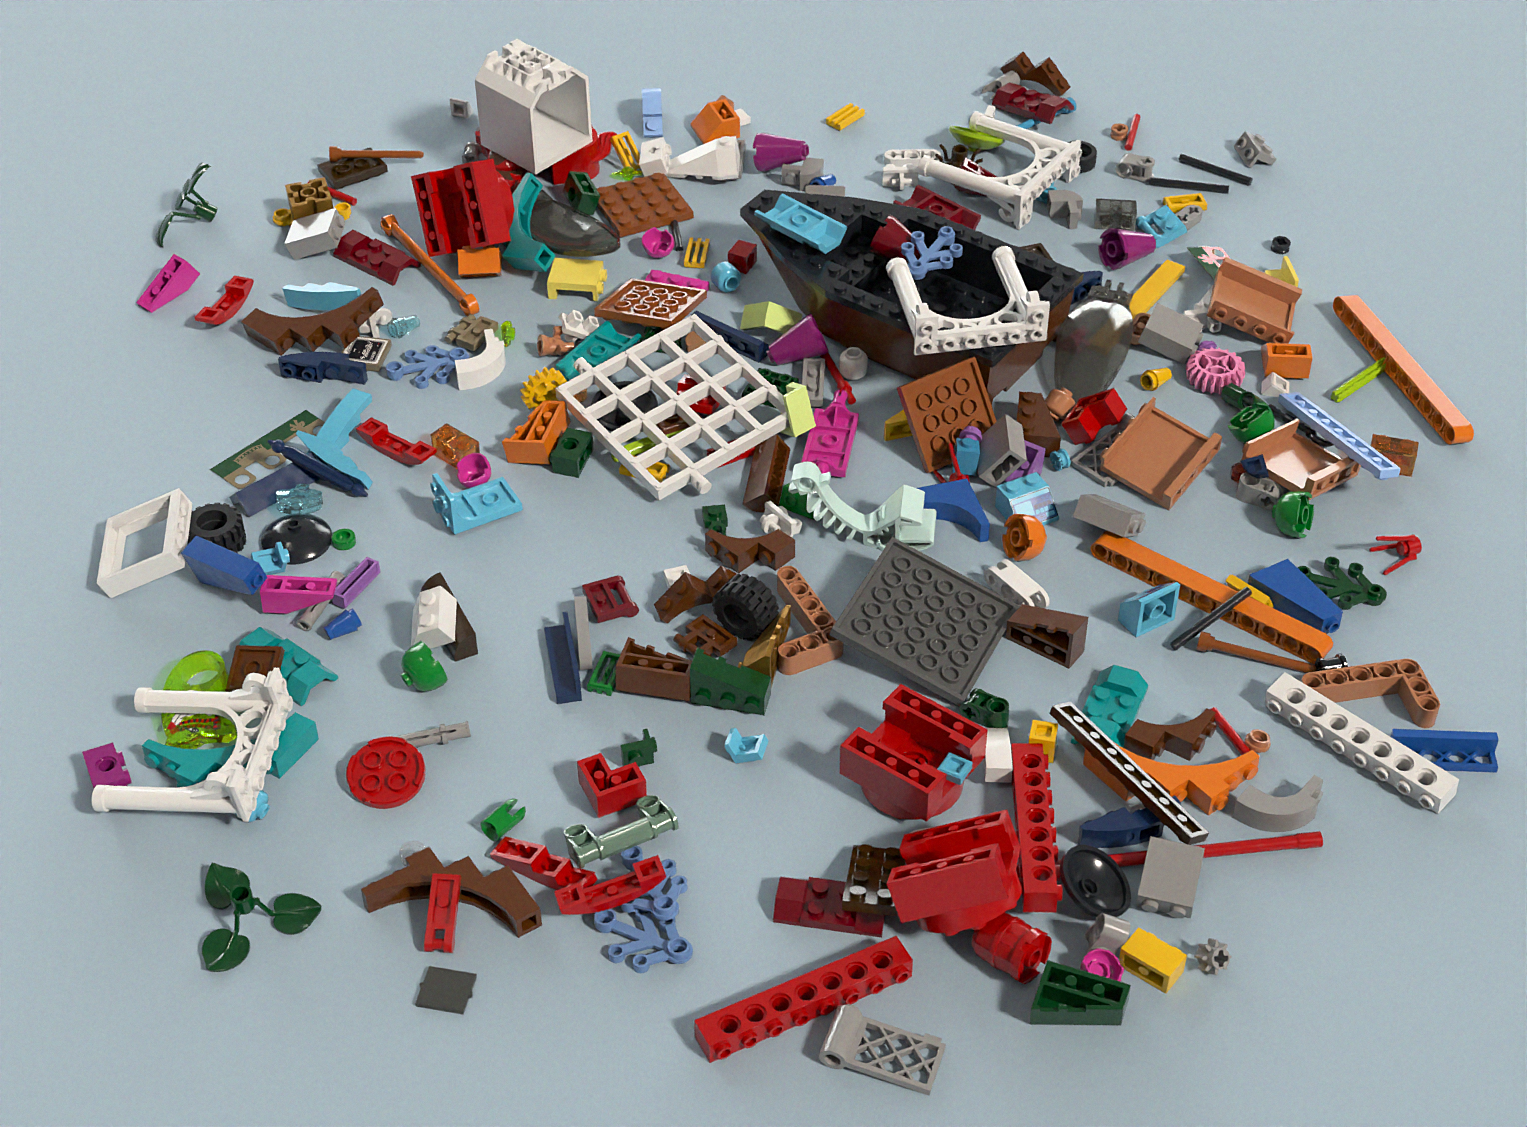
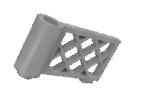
M1130 413L1123 415L1122 421L1115 428L1072 459L1071 466L1103 487L1107 485L1113 486L1117 483L1118 480L1108 475L1104 478L1097 473V471L1102 470H1100L1101 465H1097L1096 460H1100L1101 453L1096 454V451L1098 449L1110 448L1113 444L1111 439L1119 432L1122 433L1131 418L1135 419V416ZM1093 460L1094 465H1084L1081 462Z
M846 1004L838 1006L834 1013L819 1053V1059L825 1066L833 1069L847 1067L930 1095L946 1044L941 1043L942 1038L927 1033L923 1037L864 1017L856 1006ZM866 1028L878 1031L882 1038L869 1042L865 1035ZM902 1039L907 1042L909 1047L897 1051L891 1041ZM886 1044L891 1054L879 1058L874 1048ZM928 1048L937 1051V1055L925 1061L919 1050ZM868 1051L873 1061L865 1064L855 1060V1057L859 1053ZM913 1053L919 1063L907 1068L901 1057ZM895 1060L901 1070L892 1073L887 1071L883 1064ZM923 1069L928 1077L927 1084L915 1081L911 1074Z

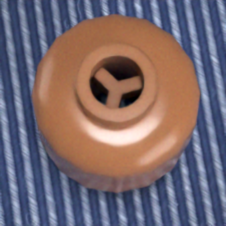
M1063 387L1060 390L1052 389L1045 399L1053 420L1057 422L1064 420L1076 404L1072 398L1073 393Z

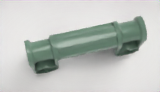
M647 795L640 798L636 803L640 817L639 820L602 835L595 836L584 824L571 825L564 830L569 856L574 860L578 868L581 869L585 867L586 863L596 859L603 860L655 839L660 833L670 829L675 831L679 828L674 811L658 796Z

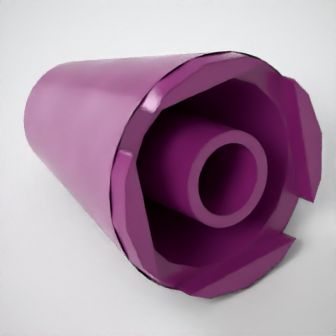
M758 133L754 138L753 148H756V155H753V160L758 171L766 172L780 168L783 164L790 165L804 161L806 156L809 155V146L803 140L768 133Z
M1111 228L1101 234L1100 239H1102V243L1098 245L1102 263L1115 270L1152 254L1156 248V240L1148 233Z
M812 314L805 316L769 345L770 350L767 351L771 363L776 362L777 365L829 353L824 337L820 333Z

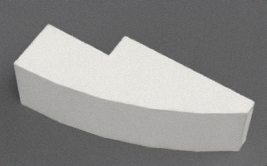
M986 728L988 729L986 754L983 760L985 782L1011 783L1013 766L1008 729Z

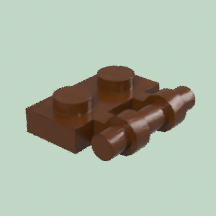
M704 614L685 626L687 634L685 637L678 633L673 638V641L678 644L682 651L689 652L693 656L697 649L696 642L703 645L700 647L704 650L703 654L710 656L714 653L718 657H722L737 646V638Z

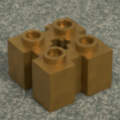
M325 177L309 180L307 184L297 182L285 185L293 220L334 209Z

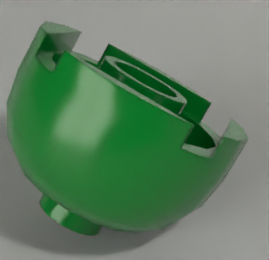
M1256 403L1257 408L1252 410L1248 406L1230 420L1232 425H1228V428L1238 441L1246 444L1248 441L1274 429V415L1267 403Z
M1288 492L1273 506L1272 518L1275 519L1278 529L1285 535L1305 538L1307 536L1303 534L1305 528L1310 531L1314 515V505L1309 504L1308 498H1312L1310 492Z
M419 641L405 651L401 660L403 673L400 676L408 687L413 685L417 690L423 692L433 691L444 685L448 678L438 660L435 661L431 656L433 652L422 641Z

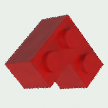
M1112 388L1079 399L1061 425L1075 445L1081 443L1088 444L1096 438V434L1104 426L1110 424L1114 426L1120 423L1127 411V407L1116 390Z
M602 753L577 761L579 784L598 818L634 806L640 798L647 796L646 779L636 762L611 770Z

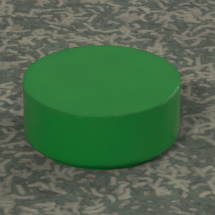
M350 529L335 531L332 534L334 548L342 551L353 548L356 544L355 533Z

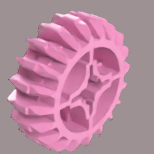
M1212 347L1210 349L1202 348L1201 351L1196 350L1194 354L1190 355L1186 364V379L1189 380L1190 385H1195V389H1202L1203 393L1207 391L1211 395L1212 393L1221 395L1225 385L1233 383L1241 387L1245 378L1244 362L1241 361V357L1236 356L1235 352L1230 353L1228 349L1221 350L1220 347L1218 349H1213Z

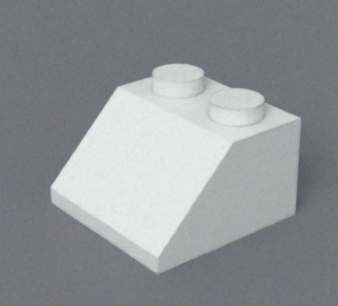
M438 586L419 593L413 609L411 646L422 641L432 649L455 641L457 599L443 587Z

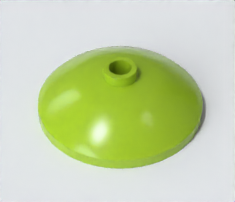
M949 126L951 135L959 143L968 146V151L975 152L978 148L983 150L993 149L1005 143L1004 139L983 132H975L960 126Z

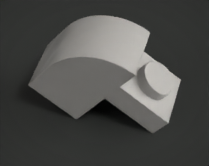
M806 157L802 166L782 165V185L799 186L800 191H805L806 185H810L813 178L824 176V159Z
M1048 190L1047 210L1049 217L1066 218L1069 229H1077L1078 221L1081 220L1082 197L1068 190Z

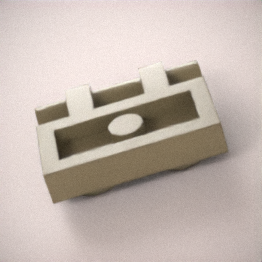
M470 314L467 317H463L457 327H452L448 331L445 341L448 344L456 341L458 346L475 352L485 342L484 330L493 329V333H495L499 329L498 322L483 316L476 320V317Z

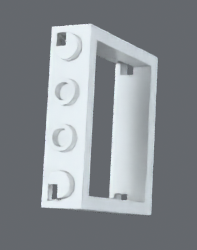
M180 488L107 519L97 584L110 598L185 567V559L181 552L188 543L193 503ZM167 519L163 552L121 570L126 536Z

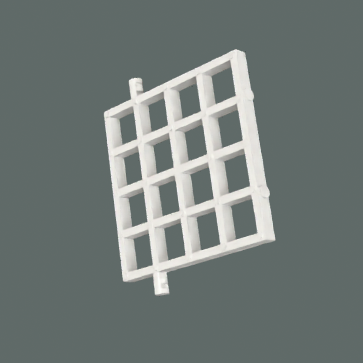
M696 314L689 316L594 368L584 358H578L573 366L581 375L555 388L556 398L559 401H565L567 409L592 432L658 501L689 483H692L701 494L707 493L711 489L712 484L703 475L790 426L783 395L778 391L777 387L771 385L724 341L721 335H717ZM694 331L706 344L686 354L673 341ZM661 348L674 361L653 372L640 359ZM719 354L731 367L710 377L698 364ZM629 366L641 379L619 390L607 377ZM683 372H687L698 385L680 395H677L664 383ZM744 377L757 390L736 401L723 387ZM595 384L607 397L585 409L573 395ZM653 390L665 403L643 414L631 400ZM711 395L723 409L702 419L689 406ZM768 400L782 414L761 425L747 411ZM619 408L632 421L609 433L597 419ZM677 413L691 427L668 438L656 424ZM736 419L749 433L728 444L714 430ZM644 432L657 446L634 458L621 444ZM702 437L715 452L693 463L680 449ZM668 456L682 471L659 483L646 468Z

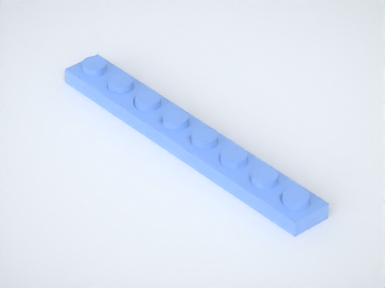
M1294 392L1279 395L1278 402L1286 410L1295 414L1299 420L1304 421L1311 429L1321 434L1324 439L1329 440L1337 449L1342 450L1349 458L1359 463L1362 468L1372 473L1375 478L1387 480L1388 478L1399 477L1400 468L1302 394Z

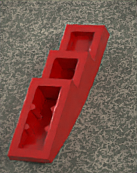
M505 836L490 853L492 859L504 866H509L511 870L555 890L579 882L582 889L593 886L598 880L595 872L573 867L569 858L549 854L544 845Z

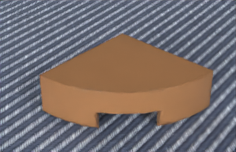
M692 331L688 333L685 339L687 352L693 351L706 344V342Z

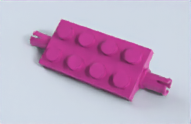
M836 390L833 395V401L825 409L815 408L813 416L816 427L809 431L801 463L812 462L818 466L822 474L830 472L831 476L845 477L859 422V413L850 412L845 405L848 394L842 390L841 396H839L840 390Z

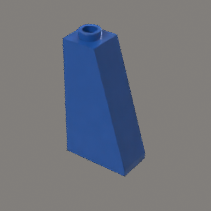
M195 536L181 552L199 582L206 585L253 595L268 578L258 562L198 536Z
M1289 559L1249 575L1248 584L1269 596L1274 609L1326 634L1333 633L1339 629L1343 611Z

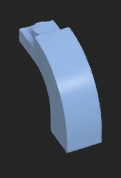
M643 88L644 138L663 137L661 88Z

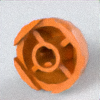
M1011 515L1004 527H1008L1007 533L1002 534L1003 548L1009 558L1013 557L1015 561H1027L1040 555L1047 541L1046 531L1042 522L1031 515Z

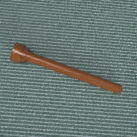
M329 146L330 162H338L342 158L424 157L422 151L342 150L338 146Z
M1203 631L1200 633L1196 649L1202 652L1214 649L1305 673L1316 672L1317 670L1313 664L1215 640V637L1210 636L1211 633Z

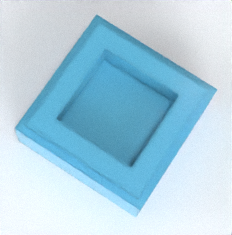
M949 752L938 767V770L947 774L946 780L961 785L971 771L973 762Z

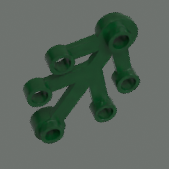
M1327 557L1324 563V569L1330 572L1336 579L1313 574L1310 568L1306 566L1298 567L1313 583L1331 587L1332 589L1329 590L1323 587H1319V589L1330 599L1339 597L1338 606L1342 609L1348 610L1352 606L1363 602L1371 606H1379L1387 597V592L1382 586L1372 584L1363 574L1364 568L1359 563H1351L1349 565L1348 575L1355 578L1360 585L1353 584L1339 568L1340 561L1336 557ZM1348 593H1355V594H1357V595L1352 596V595H1350V594H1348Z

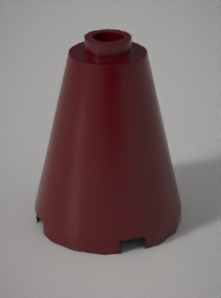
M890 215L885 219L887 225L884 227L880 226L870 246L873 249L870 252L890 260L903 258L908 264L906 257L901 253V245L906 242L912 243V233L896 217ZM914 244V255L919 260L921 255Z

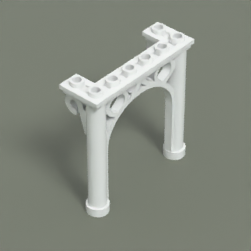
M976 111L972 114L969 121L970 130L983 132L1028 148L1035 157L1032 164L1019 173L1004 177L981 176L936 161L928 156H923L918 165L919 175L931 176L987 195L989 199L1002 206L999 209L1000 217L1006 222L1014 221L1016 229L1020 230L1031 219L1030 204L1045 189L1049 188L1061 175H1063V179H1066L1067 183H1070L1079 175L1081 169L1079 159L1082 153L1080 149L1081 141L1076 140L1075 142L1067 143L986 117L985 114ZM1024 183V185H1022V186H1017V185H1014V184Z
M1001 246L994 250L992 260L1007 292L1009 302L1000 311L981 318L956 319L932 312L928 309L927 303H922L907 262L903 258H894L886 265L887 274L894 283L914 337V355L1045 341L1047 338L1050 303L1049 301H1040L1037 291L1027 290L1015 263V255L1012 249L1007 246ZM1003 320L1012 321V323H1001V322H1002ZM945 327L949 328L950 330L939 331L938 329Z
M274 668L273 671H269L267 677L259 673H250L244 680L243 689L233 690L232 692L170 691L139 687L134 697V705L138 713L216 714L229 719L237 728V742L234 751L220 770L209 773L206 780L187 787L96 785L92 793L93 809L101 812H108L110 809L236 813L238 818H242L243 822H248L252 811L256 809L259 791L264 787L266 772L271 768V758L274 750L278 748L281 731L285 729L286 717L293 707V699L288 694L286 680L282 677L280 669ZM262 718L257 727H245L251 720ZM250 739H257L255 745L251 743ZM248 761L247 767L245 769L243 765Z

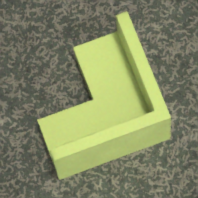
M770 301L744 306L740 329L751 330L766 327L784 334L802 320L803 314Z
M792 382L786 385L787 394L783 395L790 426L780 431V433L797 437L816 427L806 386Z

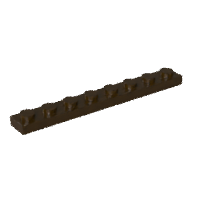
M1072 702L1052 706L1049 714L1057 723L1064 727L1077 742L1083 745L1090 752L1091 756L1107 768L1108 772L1114 775L1128 791L1132 792L1142 802L1144 807L1156 815L1160 822L1167 826L1181 842L1192 845L1206 840L1209 832Z

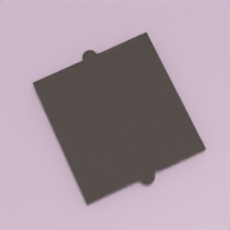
M429 966L424 981L419 984L420 992L415 1002L416 1007L464 1015L469 998L473 997L472 990L477 974Z

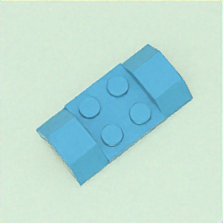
M785 194L779 196L775 207L764 214L759 210L754 212L758 219L770 225L773 229L800 243L805 242L824 254L840 245L847 230L846 225Z

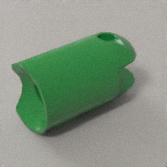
M518 799L505 801L480 822L482 831L490 840L498 841L525 817V806L519 809L513 816L508 813L515 806Z

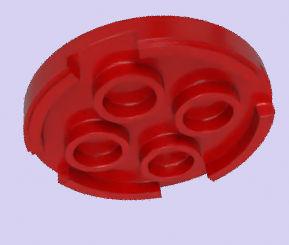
M392 736L368 741L367 745L351 756L346 770L347 782L353 796L362 804L377 809L394 808L410 801L420 791L426 775L425 763L421 752L405 739Z

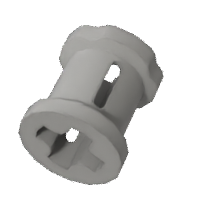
M468 142L465 145V152L462 155L463 164L479 161L478 156H480L482 148L478 143Z

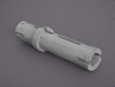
M333 571L329 578H337V587L345 579V576L339 571ZM332 599L309 606L300 619H298V627L304 631H310Z
M468 721L448 726L440 724L438 728L392 737L405 739L414 747H422L440 742L448 744L450 740L471 737Z

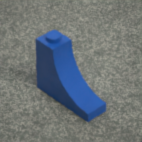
M968 479L917 488L925 492L923 509H935L937 520L950 521L965 527L975 535L979 542L989 540L990 523Z

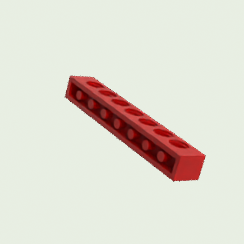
M1011 743L1015 827L1021 847L1018 862L1020 883L1022 885L1023 912L1056 913L1057 901H1062V884H1057V881H1060V865H1055V862H1058V845H1053V843H1056V827L1051 826V824H1054V808H1049V806H1052V790H1047V787L1050 788V772H1045L1049 766L1048 754L1043 753V743Z
M891 937L694 1020L695 1038L710 1063L718 1059H725L741 1049L751 1048L760 1041L770 1037H777L784 1031L795 1026H802L809 1020L821 1015H828L840 1005L854 1004L863 997L877 994L884 988L896 983L905 982L908 978L912 977L913 959L898 937Z

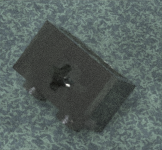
M1096 198L1094 229L1108 230L1116 228L1135 231L1137 218L1136 200Z

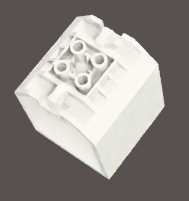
M519 39L510 42V45L503 46L501 56L498 57L496 50L486 56L475 78L481 145L536 175L593 142L589 77L549 54L531 45H527Z

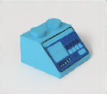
M1037 472L997 486L995 507L1006 520L1013 514L1034 516L1042 522L1043 526L1059 520V514L1049 485Z
M1173 582L1158 585L1132 598L1125 599L1120 603L1118 621L1135 637H1138L1174 620L1180 584Z

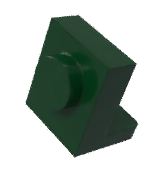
M642 729L643 740L621 745L623 766L636 762L638 767L654 763V752H657V743L655 737H650L648 729Z

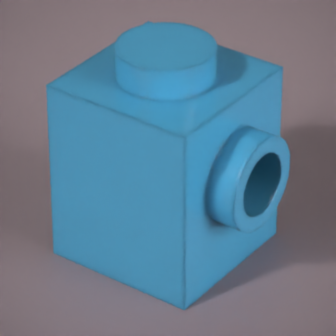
M956 438L954 451L960 472L964 475L975 476L980 456L979 441L971 438ZM952 462V471L953 473H955V469Z

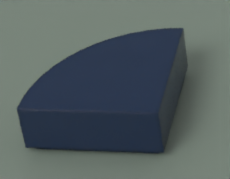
M1263 454L1240 460L1242 468L1247 474L1256 478L1269 477Z

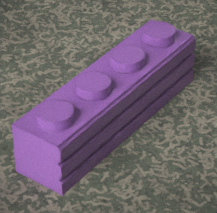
M366 557L336 587L332 599L333 604L346 609L380 573L379 561Z

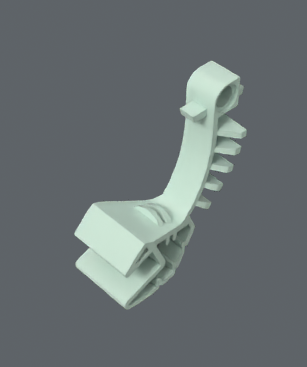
M802 462L794 465L792 482L789 484L788 491L792 494L799 492L800 496L807 494L808 513L814 511L813 518L816 521L823 517V526L826 529L834 521V532L839 535L847 525V539L852 540L856 531L863 533V545L876 549L878 547L882 551L892 537L918 551L925 550L934 545L937 512L935 509H923L924 491L908 485H902L877 510L864 515L849 507L833 492L828 485L831 478L830 472L822 474L818 466L812 462Z

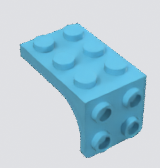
M438 473L432 474L433 482L430 483V487L435 496L433 507L437 514L440 513L442 515L444 525L450 527L454 534L523 510L521 501L504 477L461 492L451 493Z

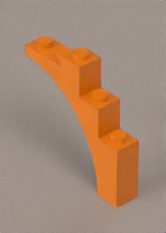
M1117 745L1171 797L1176 796L1180 802L1187 797L1208 816L1216 810H1222L1228 804L1229 792L1234 791L1240 783L1252 779L1257 774L1260 758L1256 752L1251 750L1237 758L1216 764L1199 766L1175 765L1157 762L1136 755ZM1085 748L1083 765L1124 801L1133 798L1135 795L1128 791Z

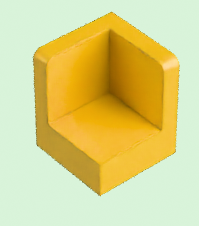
M1033 720L1029 743H1043V753L1048 754L1049 763H1053L1057 745L1058 723Z

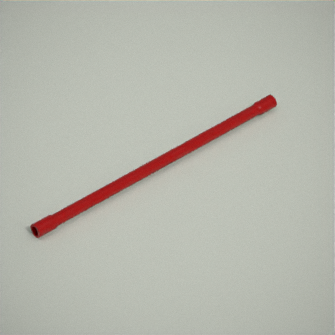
M1320 831L1297 833L1291 836L1195 846L1205 848L1203 858L1287 849L1319 848L1323 846V837ZM1147 851L1108 855L1120 867L1145 864ZM1061 859L1055 862V865H1060ZM1019 864L1016 866L1018 877H1020Z

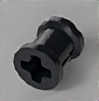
M1342 653L1336 654L1333 658H1317L1315 661L1316 671L1348 667L1347 660Z

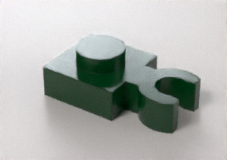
M725 504L702 506L705 529L709 528V531L712 529L726 535L728 519Z

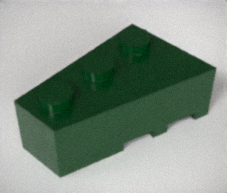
M697 647L690 666L691 703L765 715L771 696V677L743 665L740 668L726 663V658L721 656L718 659L703 654L704 650Z
M1047 960L1031 1007L1030 1025H1121L1129 1001L1131 985Z

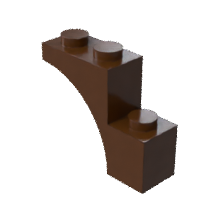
M1022 51L1000 68L1003 74L1015 71L1020 80L1037 82L1058 97H1061L1070 88L1067 80L1050 57L1034 66L1030 58Z
M711 529L705 533V551L738 574L757 560H760L764 565L776 571L795 558V539L780 529L754 538L730 537Z
M720 566L706 581H703L684 572L654 603L661 621L669 623L677 615L690 608L712 604L714 595L737 573Z
M1206 708L1196 718L1174 725H1159L1137 719L1125 734L1123 748L1151 760H1154L1156 756L1160 757L1164 750L1191 761L1195 753H1201L1205 745V739L1213 736L1217 726L1214 723L1216 712Z

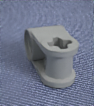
M1126 153L1116 165L1115 171L1122 178L1145 183L1150 182V177H1154L1152 167L1155 165V160L1148 156Z
M1245 472L1240 476L1236 497L1241 502L1256 505L1265 510H1272L1273 506L1277 504L1278 498L1283 494L1284 488L1271 479L1256 478Z
M1104 913L1099 914L1096 921L1085 932L1086 940L1089 943L1086 954L1097 948L1109 950L1114 954L1127 941L1130 933V923L1127 920Z

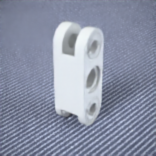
M1008 559L997 563V567L991 566L984 571V578L988 586L1020 606L1022 604L1040 608L1049 606L1050 600L1046 591Z

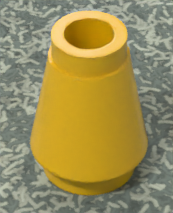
M1166 367L1146 370L1140 377L1141 386L1145 390L1155 391L1171 379L1172 373Z

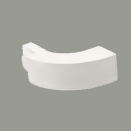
M493 329L484 330L486 349L480 355L473 358L455 360L459 391L486 385L502 373L506 364L504 340L499 341L498 337H494Z

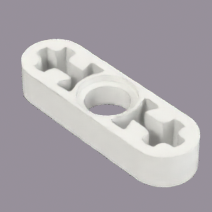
M935 149L888 150L884 154V164L903 167L905 164L913 163L914 166H918L923 156L939 161L935 154H941Z

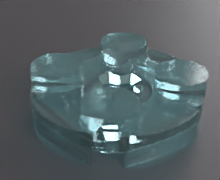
M298 484L293 489L278 490L276 492L277 509L285 514H292L291 510H299L301 515L316 512L321 509V504H323L322 492L310 489L308 484Z

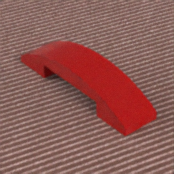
M234 275L225 285L226 293L212 307L204 306L194 317L195 321L218 325L231 319L247 299L254 280Z
M372 417L356 428V432L369 445L385 456L401 463L419 465L437 452L436 448L422 441L413 444L390 433L387 424Z
M659 855L633 863L634 871L594 886L582 889L579 882L554 891L561 914L580 915L600 912L628 903L647 893L666 878Z

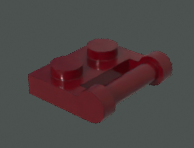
M617 575L582 585V592L586 596V600L598 623L622 616L634 617L639 613L637 604L632 602L625 588V581L622 576ZM610 589L618 593L623 604H617Z

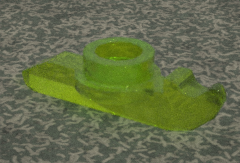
M630 166L624 167L622 171L618 170L612 173L614 176H622L627 181L632 180L634 176H643L642 171L634 170Z
M505 321L501 325L504 347H508L511 344V340L515 338V328L512 327L511 321Z

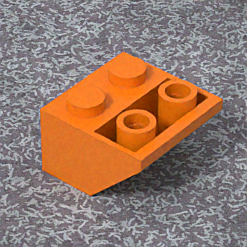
M726 99L707 103L691 122V128L703 144L724 136L740 138V118Z
M495 245L483 246V249H471V246H463L461 250H457L460 278L502 276V254L499 248H495Z
M1266 343L1261 347L1265 377L1274 372L1282 378H1309L1313 359L1310 344Z

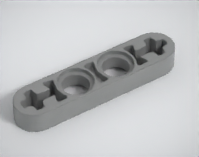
M586 596L574 597L580 670H591L593 667Z

